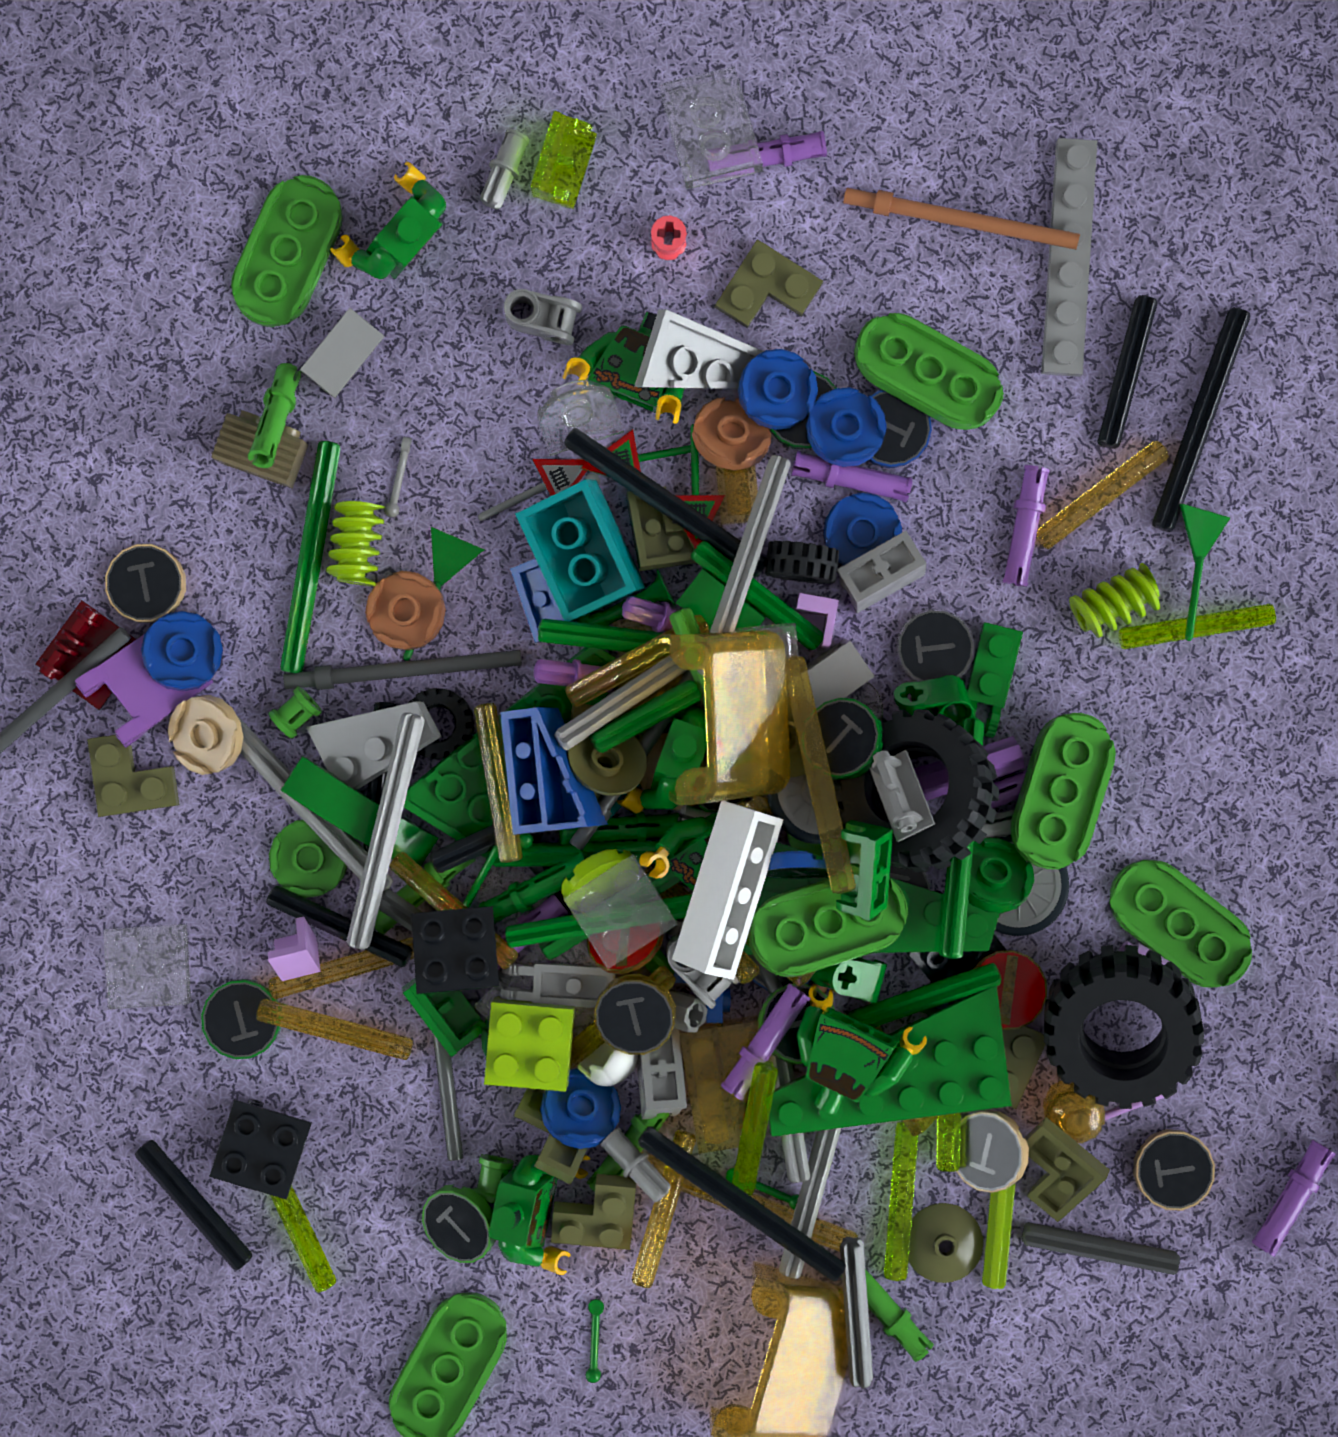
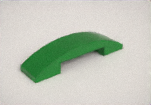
M302 755L283 784L281 791L337 828L370 846L380 804ZM401 817L391 859L418 871L439 838L406 817Z

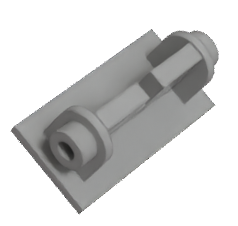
M904 750L894 756H890L888 751L876 753L873 756L874 762L872 767L869 769L896 841L900 842L935 825L908 752Z

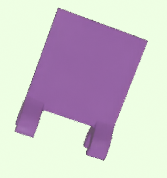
M144 634L108 660L75 680L77 688L85 698L92 695L104 684L107 685L133 718L115 731L116 737L125 748L173 713L177 705L191 697H195L213 683V680L198 689L177 691L167 689L154 681L144 668L141 654Z

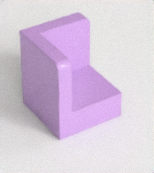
M799 593L794 610L823 632V640L817 648H830L839 600ZM792 636L789 637L791 643L801 644Z
M304 916L296 918L297 934L275 939V950L268 952V962L281 981L321 972L316 935Z

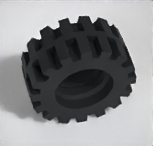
M770 541L766 558L768 563L765 567V574L783 580L833 584L836 580L839 550L813 543Z
M432 688L421 691L408 702H424L428 711L435 707H443L450 711L455 720L454 730L447 739L434 741L419 750L417 754L430 759H444L472 737L473 730L475 729L472 709L466 700L457 693L447 689Z

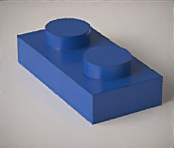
M536 558L512 567L510 570L534 642L542 643L538 640L540 621L544 618L562 621L564 619Z

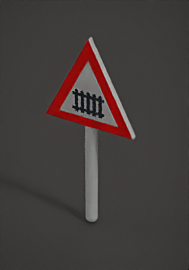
M532 459L543 483L480 513L478 519L484 521L546 489L550 496H553L579 483L587 472L580 468L588 462L584 459Z

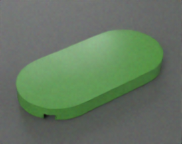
M307 175L293 177L294 179L286 182L282 181L273 187L263 204L234 270L231 287L235 302L243 315L258 325L265 327L286 325L304 312L329 258L330 248H333L340 233L343 222L340 201L331 187L318 178Z
M889 313L888 316L880 318L877 316L864 325L856 340L854 348L855 361L861 374L870 383L944 425L960 430L978 428L986 424L994 416L1002 403L1003 386H1000L999 374L991 362L908 315Z
M1069 713L1053 718L1039 732L1012 816L1011 837L1020 856L1039 868L1060 869L1076 862L1086 853L1093 836L1115 763L1116 752L1113 740H1110L1109 734L1106 732L1108 731L1101 721L1088 714Z
M1141 860L1127 865L1114 878L1110 888L1109 904L1116 922L1145 947L1172 961L1180 968L1183 977L1188 978L1190 982L1201 987L1217 988L1233 984L1245 974L1252 960L1251 937L1247 927L1238 917L1176 868L1162 861Z
M845 874L773 896L765 901L754 913L748 933L752 953L757 961L771 973L784 977H798L880 951L896 941L903 930L904 924H906L908 907L901 888L889 878L887 908L870 921L836 909V900H841V893L844 891Z
M474 1292L457 1293L442 1301L433 1312L399 1374L389 1397V1411L391 1410L392 1422L403 1437H454L462 1428L501 1357L507 1341L506 1320L499 1306L490 1298Z

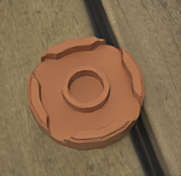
M726 397L716 398L706 403L696 415L692 432L695 447L704 459L717 467L730 470L747 469L759 463L768 452L772 435L770 428L760 426L749 418L742 408L739 398H735V401H725Z
M399 571L376 583V586L373 587L368 596L365 613L367 622H369L373 634L379 641L391 648L409 651L424 647L436 638L444 624L446 608L443 595L434 582L416 572Z

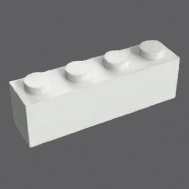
M721 800L672 960L704 974L734 980L784 819Z

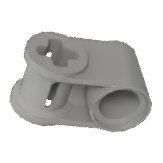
M527 289L514 290L506 297L504 313L506 321L512 329L539 336L547 341L573 345L575 338L572 336L576 314L581 312L582 304L569 298L549 296ZM520 303H526L533 308V312L526 319H518L511 313L513 307ZM563 314L561 326L558 327L559 321H560V317H561V315Z
M680 933L676 934L667 943L666 954L668 963L697 997L709 1008L713 1009L716 1006L715 1000L732 983L737 984L740 979L737 975H735L733 980L704 974L672 960Z

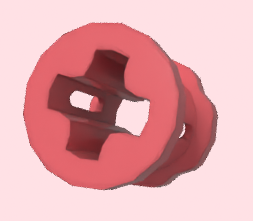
M669 215L657 219L653 224L651 244L653 251L657 253L659 258L675 260L685 251L687 233L683 222L677 217ZM666 232H673L672 245L664 244Z

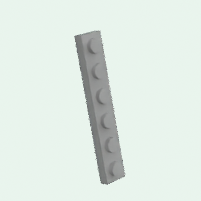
M1058 138L1056 141L1050 228L1079 233L1080 237L1076 250L1049 245L1041 374L1075 377L1083 375L1098 140Z

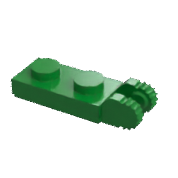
M986 622L982 625L966 690L974 710L972 718H976L977 703L991 706L988 718L984 724V736L993 738L997 732L1001 709L1005 707L1023 632Z

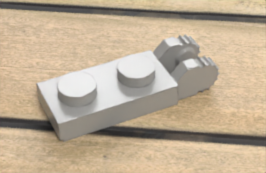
M535 962L534 965L505 963L503 964L502 973L509 976H534L533 990L521 989L519 987L502 988L501 999L597 1008L601 997L611 987L615 986L616 969H609L604 966Z

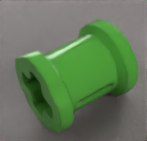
M299 686L293 690L294 695L278 710L272 709L268 713L273 723L291 739L297 736V729L313 715L319 716L322 713L320 706Z
M481 1154L479 1158V1163L481 1164L477 1187L473 1188V1190L482 1196L486 1202L495 1203L500 1180L513 1168L514 1161L494 1155Z

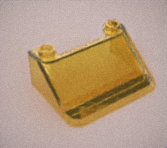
M769 630L662 635V643L669 644L670 657L678 667L685 670H704L708 767L690 768L679 776L675 791H669V800L676 805H693L769 795L782 791L790 780L786 655L785 645L781 637Z
M753 1261L751 1267L753 1277L751 1299L753 1306L760 1314L777 1319L752 1408L738 1404H729L721 1409L711 1407L709 1413L710 1435L714 1437H826L830 1430L848 1367L843 1287L803 1275L798 1279L786 1277L779 1272V1268Z

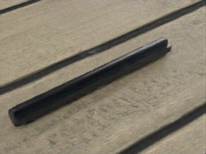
M1233 307L1226 315L1152 521V525L1159 530L1170 532L1175 529L1181 512L1180 504H1184L1251 317L1250 313L1244 309Z
M573 428L564 441L566 448L700 540L709 543L734 562L741 540L578 428ZM761 554L753 574L754 577H758L768 563L767 558Z
M648 1126L638 1139L640 1147L832 1282H836L841 1277L846 1265L838 1257L653 1127Z

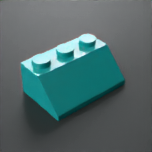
M585 479L515 514L564 621L571 622L646 588L597 480Z

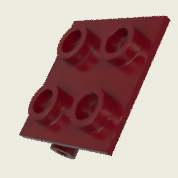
M81 600L35 665L40 667L39 672L52 680L55 678L59 681L114 633L119 626ZM131 636V639L125 645H123L116 653H118L120 650H122L130 643L135 641L136 638ZM105 684L87 698L77 687L72 690L98 710H101L112 694Z

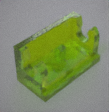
M554 111L530 185L533 197L574 209L597 138V133L591 131V124Z

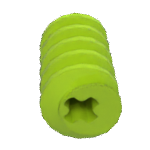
M343 501L335 504L334 509L345 515V517L335 518L332 524L343 532L331 535L330 540L341 548L330 550L328 556L339 562V564L326 567V572L336 577V581L362 586H376V582L365 576L366 573L378 571V566L368 562V557L380 555V551L371 547L370 542L382 539V535L373 531L372 526L384 524V519L374 515V510L384 509V506L362 501Z
M1140 563L1138 570L1132 567L1125 571L1124 577L1119 574L1111 577L1110 584L1105 581L1098 583L1096 591L1091 588L1082 592V599L1077 595L1069 597V603L1080 628L1084 632L1091 630L1097 638L1103 637L1102 624L1105 623L1111 631L1117 630L1116 617H1120L1128 625L1132 623L1131 610H1134L1140 618L1146 616L1144 606L1146 603L1154 611L1159 610L1160 603L1158 597L1160 594L1153 574L1144 563Z

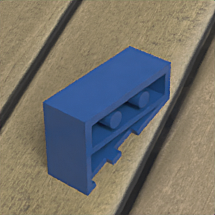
M534 707L500 712L513 835L608 825L594 792L583 786L574 777L569 765L567 750H563L554 737L557 729L565 725L559 709Z

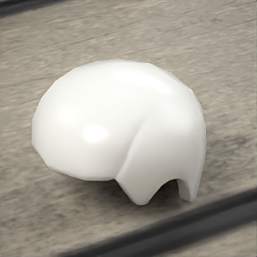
M602 1037L582 1057L578 1064V1069L596 1085L613 1086L623 1082L634 1071L639 1053H628L614 1048Z

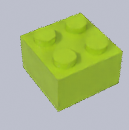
M496 996L491 1002L484 1085L566 1092L569 1084L575 1007L532 1003V1001L507 1000Z

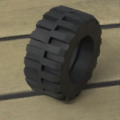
M904 709L892 712V720L889 721L880 716L878 719L881 721L883 729L881 731L882 751H888L890 756H894L906 750L910 760L923 756H933L943 762L949 776V786L945 801L936 814L932 816L935 825L900 842L896 841L893 833L890 865L902 870L909 868L915 872H927L929 866H934L938 870L951 866L950 859L955 856L962 860L971 854L967 846L973 840L981 844L987 835L981 830L985 821L992 824L994 822L997 812L991 808L992 801L999 800V788L993 783V779L997 777L995 767L987 759L988 753L972 735L953 720L940 713L934 716L929 710L916 709L913 715H911ZM870 769L862 776L853 779H834V782L841 786V791H835L833 795L835 806L843 810L838 816L843 828L846 829L848 821L855 820L892 829Z
M1113 945L1102 946L1101 954L1095 956L1089 950L1079 955V964L1077 966L1069 962L1061 969V979L1053 980L1049 988V999L1045 1000L1044 1043L1047 1044V1057L1050 1064L1057 1066V1075L1064 1084L1074 1082V1092L1083 1098H1087L1089 1094L1095 1096V1104L1108 1107L1109 1102L1119 1103V1109H1132V1103L1142 1102L1143 1107L1156 1104L1155 1097L1162 1094L1165 1099H1168L1177 1093V1082L1182 1085L1187 1084L1193 1076L1192 1066L1195 1067L1200 1063L1202 1057L1201 1045L1204 1043V1030L1199 1002L1195 998L1194 988L1188 978L1181 977L1180 968L1172 961L1163 965L1161 954L1152 950H1148L1146 955L1138 953V946L1125 945V951H1114ZM1116 1000H1128L1140 1003L1154 1011L1161 1019L1162 1029L1148 1045L1137 1050L1120 1052L1106 1049L1091 1040L1083 1029V1022L1095 1008L1102 1004Z

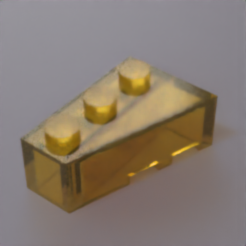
M757 1015L723 1020V1023H703L697 1033L679 1030L699 1154L739 1148L748 1091L744 1095L743 1100H740L734 1096V1093L730 1094L722 1088L721 1084L726 1080L740 1059L739 1051L743 1046L748 1047L758 1032L759 1020Z

